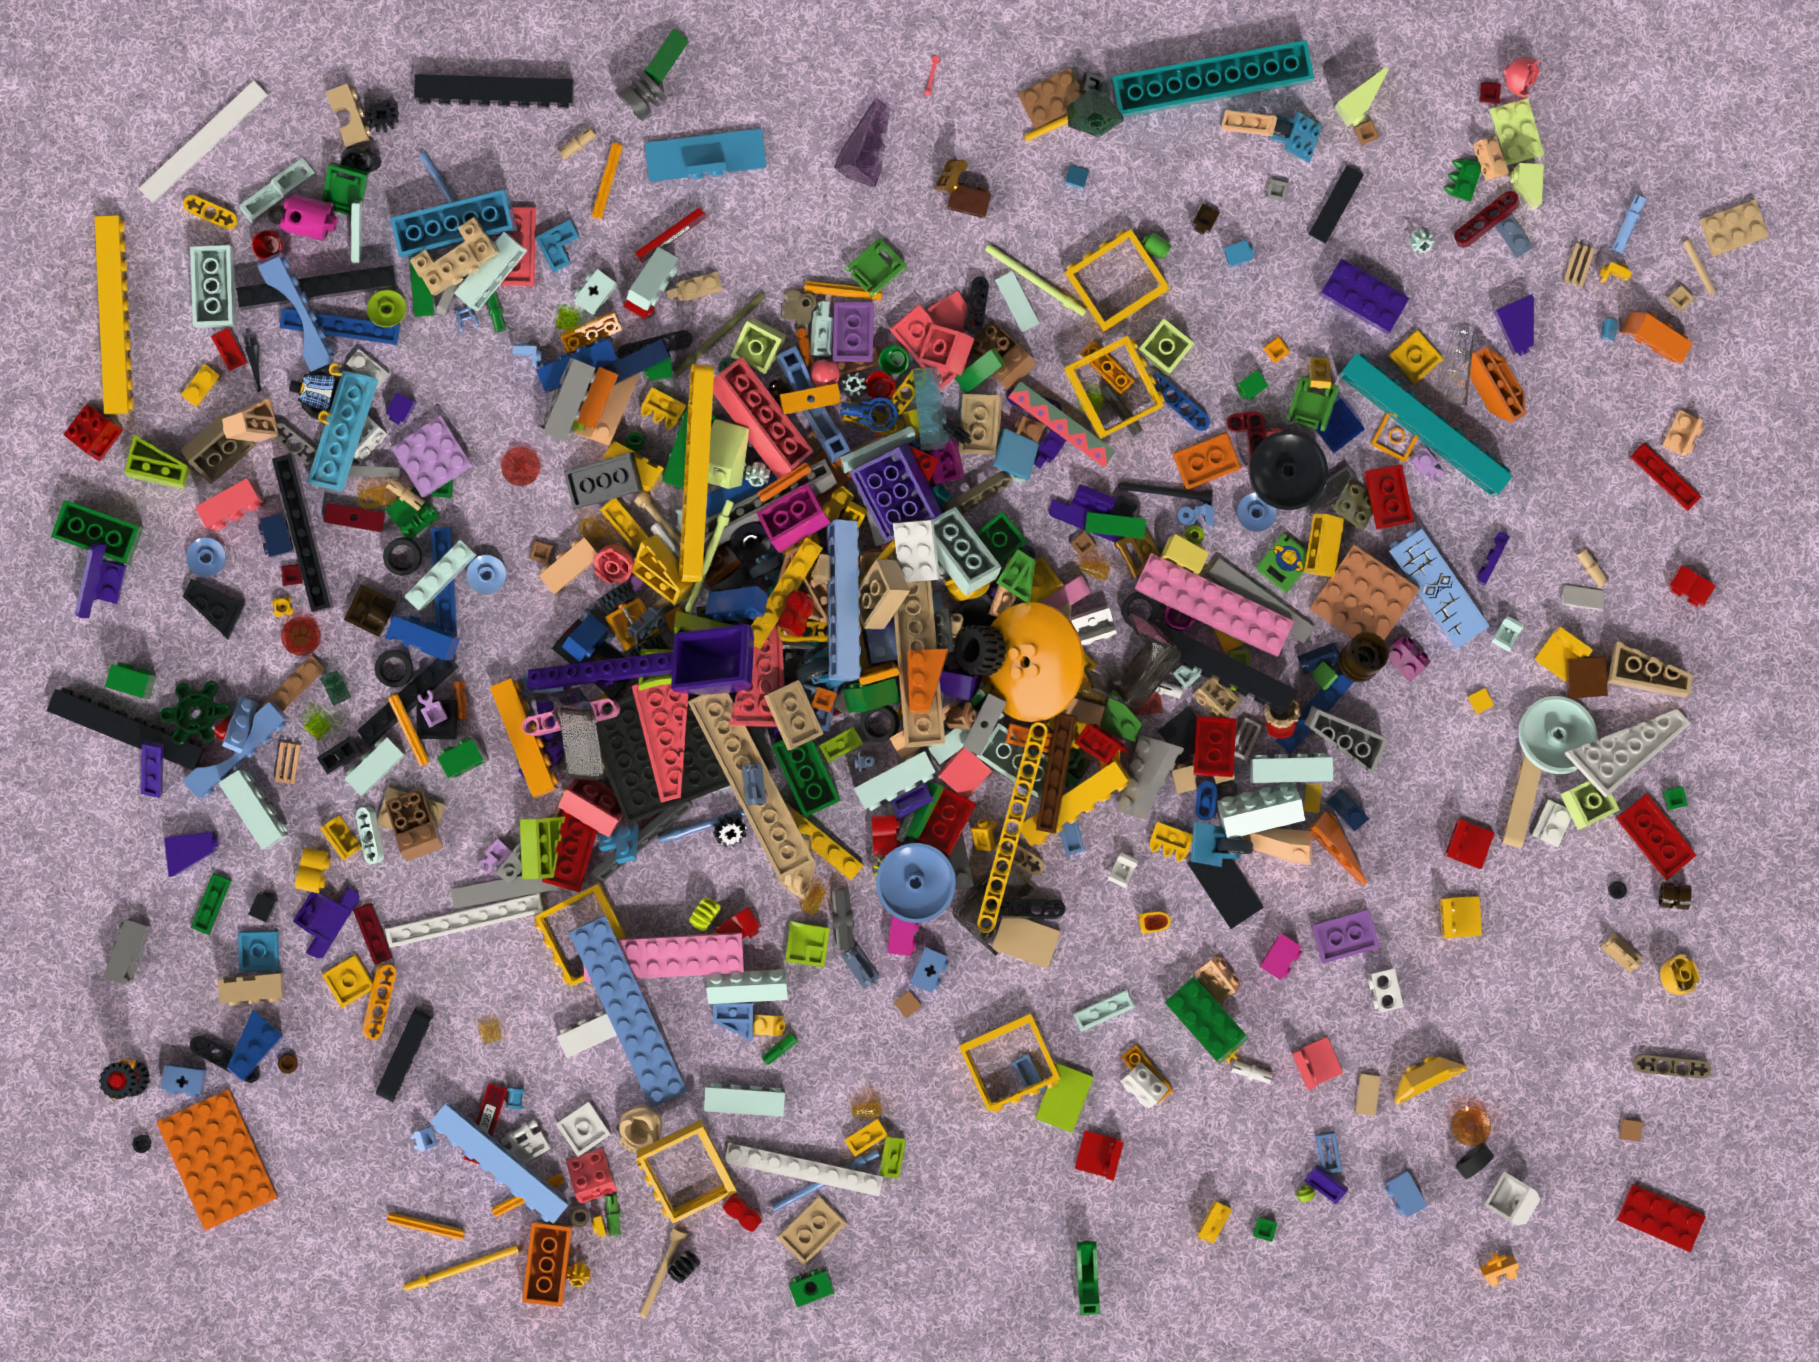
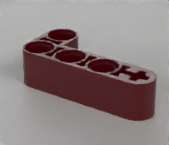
M1259 412L1232 414L1226 420V428L1232 433L1246 432L1250 461V457L1256 448L1252 444V437L1259 436L1261 440L1266 438L1264 417ZM1250 417H1258L1260 424L1252 426L1249 422ZM1232 418L1240 421L1239 428H1232L1230 426Z

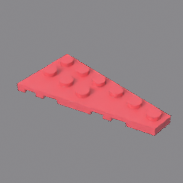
M779 620L761 649L759 650L754 647L752 686L737 692L728 726L777 727L764 695L784 687L783 644L777 634Z
M639 684L633 685L632 690L660 800L665 802L681 798L689 694L674 692L671 689V684L654 686L644 690H639Z

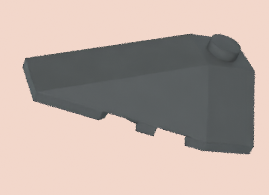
M962 832L950 856L945 855L955 873V890L974 886Z

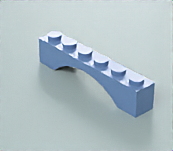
M279 252L259 261L257 266L266 284L283 293L293 303L300 315L304 329L302 355L310 371L332 363L335 351L331 344H327L325 340L326 333L322 326H318L316 322L317 315L313 309L310 310L307 304L309 302L308 297L304 291L301 292L298 286L300 285L299 279L296 274H292L289 268L291 264L287 256H283L282 252Z
M796 346L778 354L776 361L793 392L815 388ZM808 396V402H813V398ZM825 407L803 411L831 464L840 460L842 456L849 454L850 449Z
M274 701L268 702L254 715L250 734L241 753L237 752L228 760L217 765L197 767L183 780L184 784L198 799L203 796L205 798L209 797L215 791L213 788L227 778L232 770L236 772L244 765L242 761L246 757L249 759L258 752L256 749L258 746L267 744L272 739L271 735L275 731L280 732L287 725L285 722L289 719L288 716Z

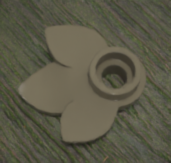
M790 290L784 294V298L788 303L782 308L781 317L790 320L796 319L798 328H804L812 320V311L817 306V299L811 293L802 294L798 290ZM805 299H808L810 302L808 307L804 305Z

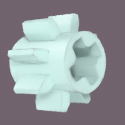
M1422 228L1412 232L1411 238L1408 239L1413 251L1419 250L1421 253L1429 251L1432 243L1435 242L1430 230L1424 231Z
M858 373L855 374V377L847 374L849 379L842 381L847 386L843 391L847 392L849 390L850 397H853L854 393L861 396V389L866 390V387L862 386L865 378L859 380ZM854 380H857V384L859 385V387H855L854 390H852V387L849 385V383H853Z
M754 462L752 467L747 466L745 479L749 480L752 486H762L763 483H768L770 469H767L766 465L761 462Z

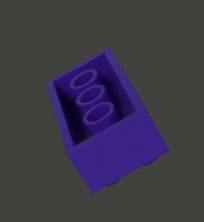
M1342 258L1320 293V296L1387 335L1391 332L1410 299Z

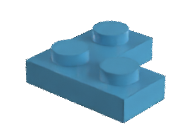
M571 220L535 237L553 273L571 265L562 248L579 239Z
M635 822L617 826L609 837L601 833L599 834V848L602 852L616 848L615 860L619 864L637 860L638 825Z

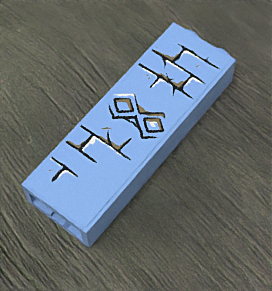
M1414 528L1405 534L1407 536L1405 540L1401 542L1398 539L1389 545L1391 549L1387 552L1404 577L1420 587L1417 596L1454 649H1457L1488 628L1489 624L1421 528L1417 531Z

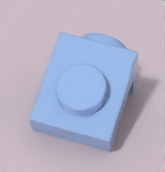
M518 342V346H513L514 356H532L533 367H538V363L542 362V352L538 351L537 346H529L528 342Z

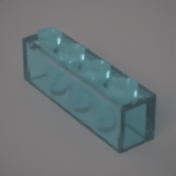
M937 367L913 370L921 451L945 449V443H948V433L943 431V424L946 423V414L941 412V404H944L943 392L939 393V385H942V375L937 373Z

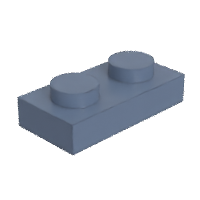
M1513 215L1505 218L1495 226L1515 258L1520 257L1533 248Z

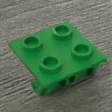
M413 487L411 491L425 500L423 505L414 501L421 506L418 511L406 501H401L400 499L385 509L401 533L406 538L411 539L440 517L425 497H421L416 487Z

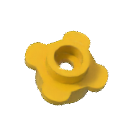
M285 596L283 599H273L272 604L274 605V615L276 617L293 614V609L291 608L292 599L289 596Z

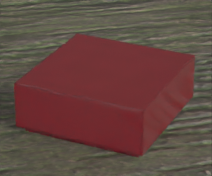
M1481 82L1479 103L1499 104L1501 84Z
M299 564L281 566L283 586L303 584Z

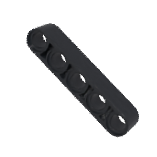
M417 1006L415 1007L375 1095L394 1103L395 1096L401 1089L405 1080L404 1077L413 1063L412 1060L420 1048L421 1040L425 1037L434 1014Z

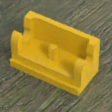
M340 815L320 828L342 860L348 859L362 848V845Z

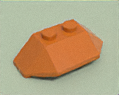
M1488 346L1473 353L1470 379L1488 411L1511 423L1527 414L1525 410V393L1505 358L1492 351Z

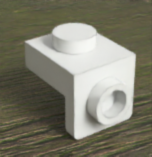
M1120 853L1108 880L1126 888L1138 864V860L1134 859L1132 855Z

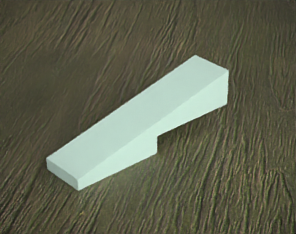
M302 157L273 178L271 183L240 204L239 209L249 222L253 224L314 175L315 172ZM300 166L306 168V175L300 170Z
M981 708L976 711V718H977V716H978V714H979ZM1003 712L1001 713L998 721L1005 716ZM981 722V727L987 728L988 722ZM953 728L944 734L945 745L928 746L929 751L939 764L963 748L970 729Z

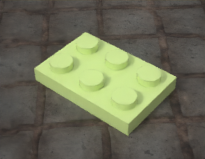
M1528 98L1490 109L1506 166L1544 156Z

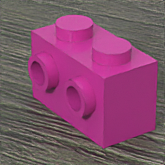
M892 915L887 953L911 956V952L916 951L917 940H913L914 932H918L919 923L906 922Z
M1279 933L1259 967L1279 980L1282 977L1286 978L1291 971L1290 964L1293 960L1297 961L1302 953L1300 948L1302 946Z

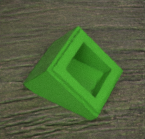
M1324 661L1311 673V677L1324 690L1338 677L1334 669Z

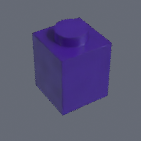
M396 393L386 414L390 416V421L398 425L400 422L405 424L416 403Z

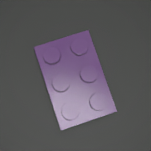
M834 302L833 362H873L874 302Z
M1369 909L1311 925L1322 964L1380 948Z

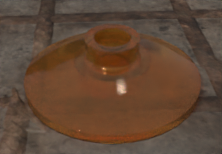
M1464 1107L1458 1110L1452 1118V1134L1463 1145H1480L1490 1134V1119L1478 1107ZM1469 1122H1472L1474 1124V1128L1472 1130L1467 1129V1124Z

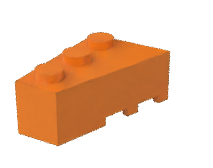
M1630 312L1620 333L1624 335L1630 334L1636 338V342L1639 344L1644 343L1652 351L1673 363H1683L1693 345L1688 340L1686 334L1679 331L1675 332L1672 330V325L1664 321L1660 322L1657 320L1658 316L1652 312Z
M948 649L907 650L910 713H930Z

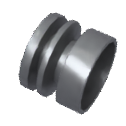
M638 68L635 72L640 79L638 80L631 75L630 79L634 85L631 87L623 82L615 90V93L627 107L630 105L634 110L633 113L641 121H644L652 114L648 104L651 102L656 107H659L660 104L655 97L657 96L663 102L667 97L663 93L662 87L643 70Z

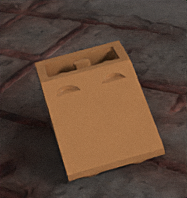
M993 320L974 337L969 352L978 360L995 347L1006 364L991 376L1007 391L1013 388L1037 365L1030 354Z
M422 788L385 802L400 853L406 862L444 848Z

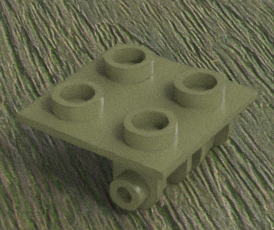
M1351 478L1346 482L1337 501L1333 500L1330 504L1333 511L1338 512L1342 518H1345V521H1349L1354 525V528H1358L1362 532L1373 514L1369 492Z

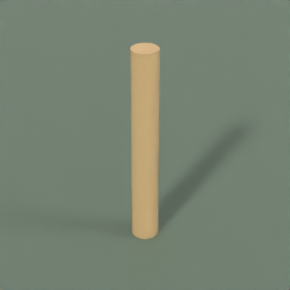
M1686 240L1683 242V245L1708 294L1711 295L1716 290L1691 240Z

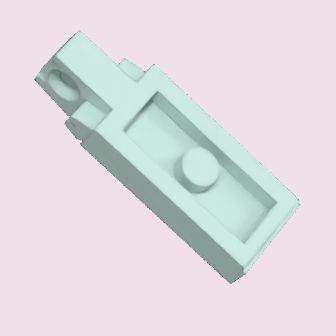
M817 302L816 311H814L812 318L810 355L820 357L831 356L834 318L829 313L830 302Z

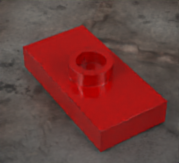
M229 327L211 335L229 371L248 362Z

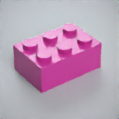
M808 483L756 512L771 543L779 553L831 523L816 493Z

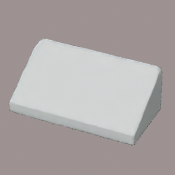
M1565 585L1562 605L1603 610L1604 591Z

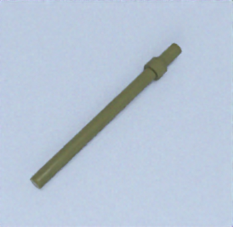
M763 293L757 294L691 355L688 354L673 372L680 376L688 367L696 364L698 358L766 298Z

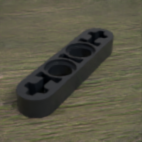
M680 330L622 345L617 351V356L620 360L624 358V356L621 357V354L624 352L623 349L633 351L632 346H636V351H638L642 344L650 345L660 339H668L670 341L668 351L673 352L688 348L692 344L693 339L691 333L686 330ZM681 334H684L685 337L689 336V340H686L687 344L683 345L682 342H677V347L673 348L671 336H675V340L680 339Z
M995 899L992 900L988 908L992 909L997 904V901ZM1002 899L1000 908H1005L1006 904H1009L1008 914H1005L1006 910L1001 909L997 918L1060 919L1064 915L1066 908L1060 900ZM1014 904L1021 905L1022 912L1019 914L1013 913L1011 906ZM1034 904L1040 905L1042 912L1040 914L1032 913L1031 906ZM1045 904H1048L1047 909L1054 908V905H1058V908L1061 909L1058 914H1055L1053 910H1048L1047 914H1044L1046 910Z
M196 1036L191 1040L190 1049L195 1054L228 1071L227 1066L233 1052L203 1036ZM202 1040V1045L205 1047H209V1044L212 1045L207 1055L204 1054L207 1050L203 1048L196 1049L195 1041ZM214 1049H219L222 1052L220 1060L212 1058L211 1053ZM256 1067L254 1069L256 1077L250 1079L247 1077L244 1081L248 1083L256 1082L261 1075L260 1069Z

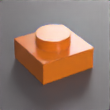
M818 687L811 706L831 713L837 693Z

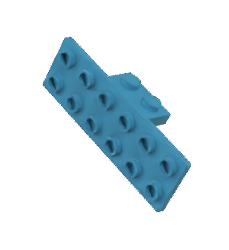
M762 129L645 143L650 182L689 177L695 180L702 179L706 175L720 177L724 176L723 173L767 167Z

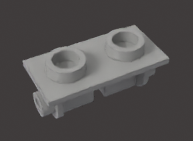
M520 842L495 872L496 875L509 884L513 882L522 870Z

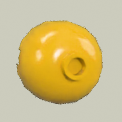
M1686 955L1671 957L1664 962L1660 969V979L1663 987L1675 995L1692 993L1697 989L1695 987L1696 982H1699L1700 979L1695 962L1685 958L1687 957Z

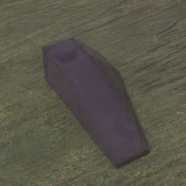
M878 98L874 99L841 149L834 166L846 178L870 187L876 186L882 171L883 163H878L879 152H884L885 150L881 137L882 133L887 132L890 108Z

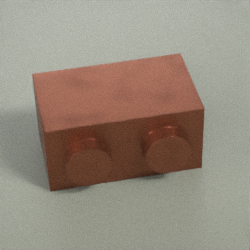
M959 182L957 189L950 194L947 209L985 219L991 193H988V189L981 187L972 189L969 188L968 184Z

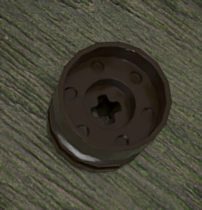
M1363 632L1357 634L1341 650L1338 656V665L1346 678L1354 682H1366L1386 665L1389 658V650L1385 641L1380 636L1370 632Z

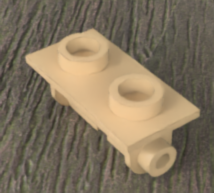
M1614 933L1600 947L1629 973L1641 965L1640 962L1643 958Z

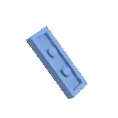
M241 695L239 696L222 746L238 753L242 752L258 706L257 702Z

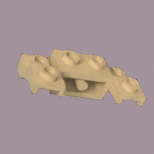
M473 217L458 227L465 242L435 261L429 250L426 249L410 259L418 276L423 278L432 295L436 296L451 285L459 284L463 281V277L468 274H474L481 265L500 253L477 218Z

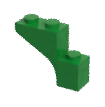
M1088 1240L1076 1242L1080 1315L1100 1314L1096 1241Z

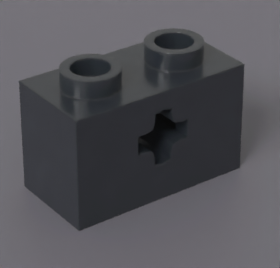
M349 736L317 757V760L327 775H331L364 752L354 737Z

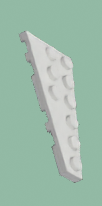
M1676 709L1655 719L1639 723L1634 727L1605 736L1595 742L1566 751L1565 755L1606 798L1691 723Z

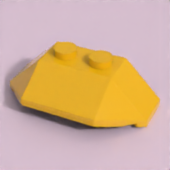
M1430 1055L1423 1059L1424 1063L1418 1066L1415 1063L1406 1067V1072L1402 1073L1394 1097L1395 1104L1399 1105L1468 1070L1467 1066L1440 1056L1434 1057V1055Z

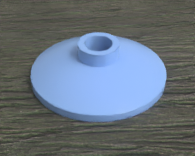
M478 556L468 566L467 581L474 591L480 594H493L500 590L505 583V566L494 556ZM486 571L491 573L488 579H485L483 576Z

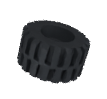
M968 625L966 629L960 631L961 635L957 636V642H955L956 651H954L957 657L955 660L959 663V668L964 673L972 675H992V673L998 672V669L1002 667V662L1005 661L1004 656L1007 651L1005 649L1006 641H1003L1004 636L1000 634V630L993 626Z

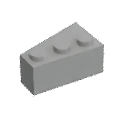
M125 919L124 922H121L118 929L120 934L117 941L114 942L112 954L107 963L103 978L125 985L133 983L151 926L131 919Z

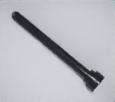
M1119 482L1118 488L1121 490L1200 500L1199 502L1207 503L1208 505L1212 503L1213 489L1197 492L1128 482Z

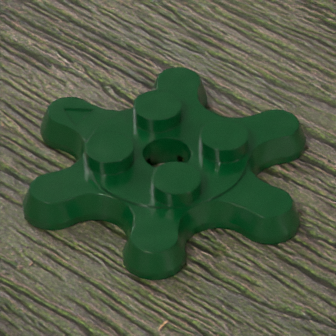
M208 681L199 692H192L186 683L179 684L175 689L179 697L178 704L172 708L162 709L159 714L162 721L175 722L177 724V729L172 735V741L175 744L182 745L191 734L198 733L202 741L212 742L215 738V733L212 730L213 722L218 718H226L231 713V707L227 703L217 704L213 701L214 696L218 692V684L215 681ZM195 710H200L201 713L193 718L192 713Z

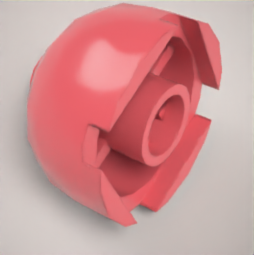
M1519 57L1511 65H1507L1504 70L1507 88L1518 96L1528 97L1530 94L1527 93L1528 88L1532 83L1534 85L1538 78L1540 67H1537L1536 64L1540 62L1529 57Z
M619 544L607 545L595 557L594 563L596 568L594 570L603 581L610 584L612 582L622 584L628 580L633 572L634 559L626 547Z

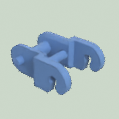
M468 305L461 310L455 308L456 312L454 314L458 315L459 320L457 323L461 333H464L461 325L462 321L470 318L474 319L477 328L480 327L476 315H472V308ZM469 311V316L461 318L460 314Z

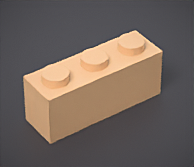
M580 538L576 539L571 544L572 548L568 552L562 551L556 556L557 561L552 565L548 563L540 570L542 574L539 577L555 595L594 563L598 552L586 538L582 540Z

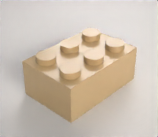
M876 559L860 583V594L858 596L860 607L859 619L863 628L884 629L910 592L897 560Z

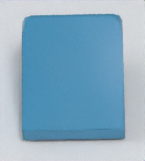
M1070 165L1065 184L1084 189L1089 170Z
M1611 318L1603 321L1602 340L1615 341L1617 321Z

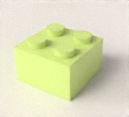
M1163 319L1137 352L1169 376L1195 343L1167 320Z
M1589 780L1560 794L1578 830L1620 810L1612 793L1605 798Z

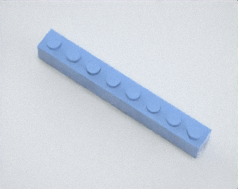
M836 519L830 521L831 523L827 525V555L830 556L831 580H828L829 680L853 681L859 679L861 674V666L859 665V655L861 653L859 635L861 629L859 626L860 607L858 603V596L860 594L858 586V576L860 573L858 567L859 529L857 521Z
M450 1102L444 1104L430 1122L434 1125L433 1129L440 1134L444 1133L449 1137L448 1141L452 1145L461 1147L464 1150L463 1153L468 1158H474L478 1161L481 1169L486 1172L490 1171L495 1175L494 1179L498 1183L506 1184L514 1196L523 1198L526 1201V1206L532 1210L536 1209L541 1213L540 1217L544 1221L555 1223L571 1202Z

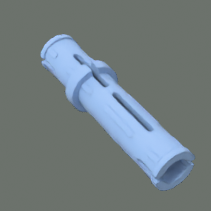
M1638 195L1634 196L1629 210L1625 213V220L1611 248L1612 251L1620 252V254L1624 253L1635 224L1641 218L1640 213L1647 199L1641 196L1638 197Z

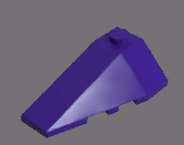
M944 665L940 677L941 692L956 698V701L968 702V700H971L976 695L982 675L967 674L960 668L949 670V667Z

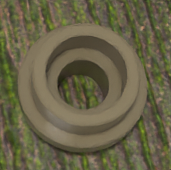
M575 1208L569 1215V1221L574 1227H584L589 1221V1214L584 1208ZM576 1215H581L582 1221H577Z

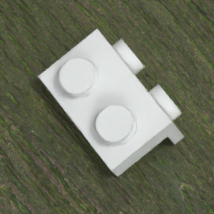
M1108 605L1070 617L1072 624L1079 634L1082 645L1092 644L1095 640L1101 638H1110L1113 634L1117 633Z
M1141 1062L1120 1081L1128 1092L1133 1093L1138 1098L1140 1104L1148 1109L1158 1103L1168 1091V1087Z

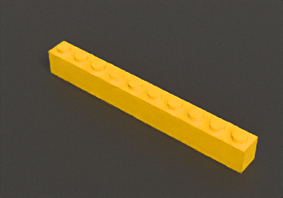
M119 215L94 216L104 414H131V409H134L133 397L130 398V390H133V379L129 378V370H132V359L128 358V350H131V339L127 338V331H130V319L126 317V311H129L130 306L129 300L125 297V291H128L129 285L128 280L124 276V272L128 270L127 260H124L123 252L127 250V245L122 235V232L126 231V225Z

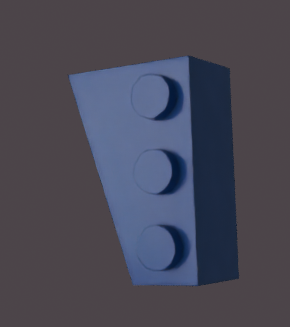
M414 614L409 616H393L385 637L386 639H397L404 642L403 645L407 647L411 645L420 649L421 652L436 658L453 660L461 639L454 636L455 632L448 629H438L437 624L429 621L424 623L420 621L421 617Z
M252 1010L227 1066V1070L241 1082L252 1073L283 1038V1035L255 1010Z

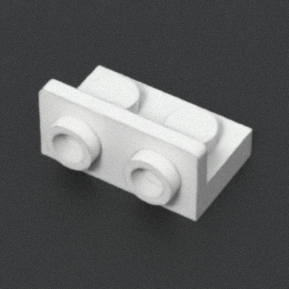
M368 415L354 458L359 462L367 458L370 452L387 435Z

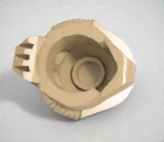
M813 862L780 879V885L800 899H806L811 890H813L811 881L814 876L816 863Z
M645 1104L625 1111L619 1121L620 1135H622L619 1143L629 1152L636 1153L639 1148L641 1149L661 1139L663 1127L661 1115Z

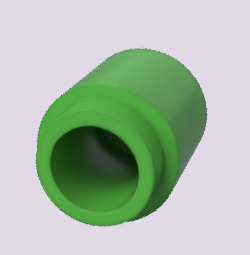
M1154 232L1151 235L1147 233L1142 241V244L1145 245L1143 248L1157 258L1165 259L1172 245L1168 244L1169 241Z

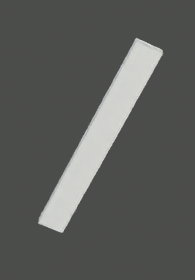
M255 81L251 82L139 189L154 203L268 95Z
M540 893L385 928L389 948L542 913L544 908Z

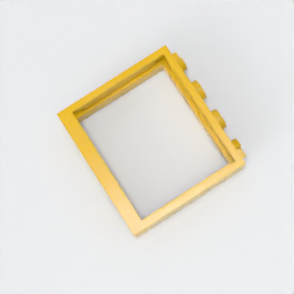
M1132 229L1120 231L1115 235V240L1112 242L1109 240L1099 245L1100 249L1095 253L1090 251L1082 257L1084 260L1077 264L1075 261L1067 266V271L1064 273L1103 333L1170 290L1169 285ZM1130 239L1160 286L1107 321H1104L1074 274L1125 240Z
M1128 335L1063 369L1100 440L1164 407L1163 402L1165 400L1160 391H1156L1154 387L1156 382L1151 373L1147 374L1144 368L1147 364L1142 356H1138L1136 352L1138 347L1133 338L1129 339ZM1125 346L1154 405L1105 430L1075 370Z
M600 883L535 916L536 920L534 923L539 932L542 931L545 936L543 939L547 949H552L554 953L552 959L557 967H561L563 971L561 976L566 985L570 984L571 987L584 981V974L576 978L574 977L544 918L594 893L618 939L628 938Z
M1032 1013L959 1045V1049L987 1111L993 1110V1113L1004 1109V1104L1011 1102L1012 1105L1022 1101V1096L1029 1094L1030 1097L1041 1092L1039 1088L1047 1085L1049 1089L1059 1084L1057 1080L1061 1079ZM1029 1023L1053 1076L992 1103L968 1050Z
M701 1119L637 1150L638 1158L635 1160L638 1167L646 1172V1175H644L648 1186H653L655 1190L653 1195L657 1202L661 1201L663 1205L661 1208L666 1218H670L672 1224L737 1193L736 1186ZM698 1134L724 1184L673 1208L647 1158Z

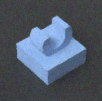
M432 1127L414 1132V1135L411 1136V1139H416L417 1145L414 1146V1149H419V1152L437 1146Z

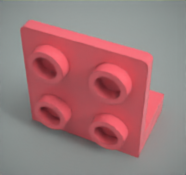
M1327 1037L1291 1052L1308 1090L1316 1088L1315 1085L1343 1073Z
M603 1148L566 1160L573 1191L580 1204L618 1192L616 1184L611 1177Z

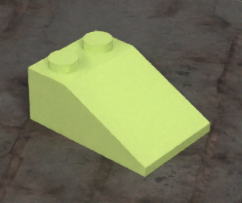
M1387 67L1336 104L1334 109L1348 127L1352 124L1354 127L1357 126L1366 117L1365 113L1368 111L1388 72Z
M720 419L714 420L710 435L708 483L727 489L742 485L750 428Z

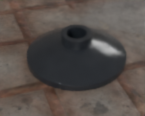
M755 523L739 527L734 532L731 540L734 553L746 561H754L756 558L766 554L771 545L764 527ZM753 537L752 541H747V538Z

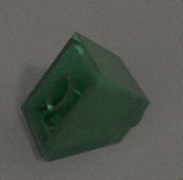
M1095 89L1089 90L1067 106L1068 127L1096 137L1102 136L1124 121L1123 115L1109 96Z

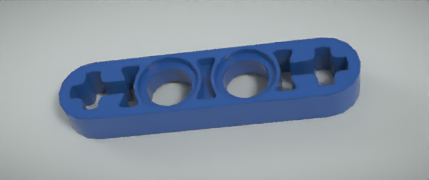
M1161 374L1152 375L1154 379H1161L1160 384L1163 387L1166 384L1169 386L1162 395L1165 403L1197 431H1204L1209 427L1210 419L1199 407ZM1159 386L1155 387L1157 392L1162 390ZM1170 390L1177 394V399L1172 402L1166 399V393ZM1185 403L1189 404L1192 408L1191 413L1187 415L1183 414L1180 410L1181 405ZM1195 410L1199 412L1196 414L1199 419L1202 417L1206 419L1204 421L1205 427L1202 425L1198 427L1195 418L1192 421L1188 419L1194 414Z

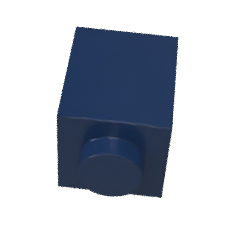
M1342 789L1326 801L1352 832H1355L1369 820V817Z

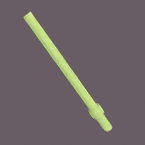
M991 244L986 247L985 251L1063 303L1064 307L1067 309L1071 308L1081 316H1084L1087 310L1076 303L1074 298L1069 295L1067 297Z
M726 500L722 513L718 515L716 520L718 523L703 560L701 582H695L685 611L689 613L693 612L724 527L728 525L730 520L729 514L734 504L730 500Z

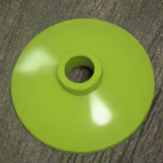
M383 290L375 293L367 304L368 317L374 324L381 327L397 325L403 320L407 311L404 298L392 290ZM385 309H390L391 312L385 314V313H384V310H385Z

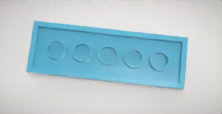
M348 371L342 372L329 412L333 416L329 415L327 418V422L330 424H325L307 480L308 484L343 492L377 387L378 379L375 377Z

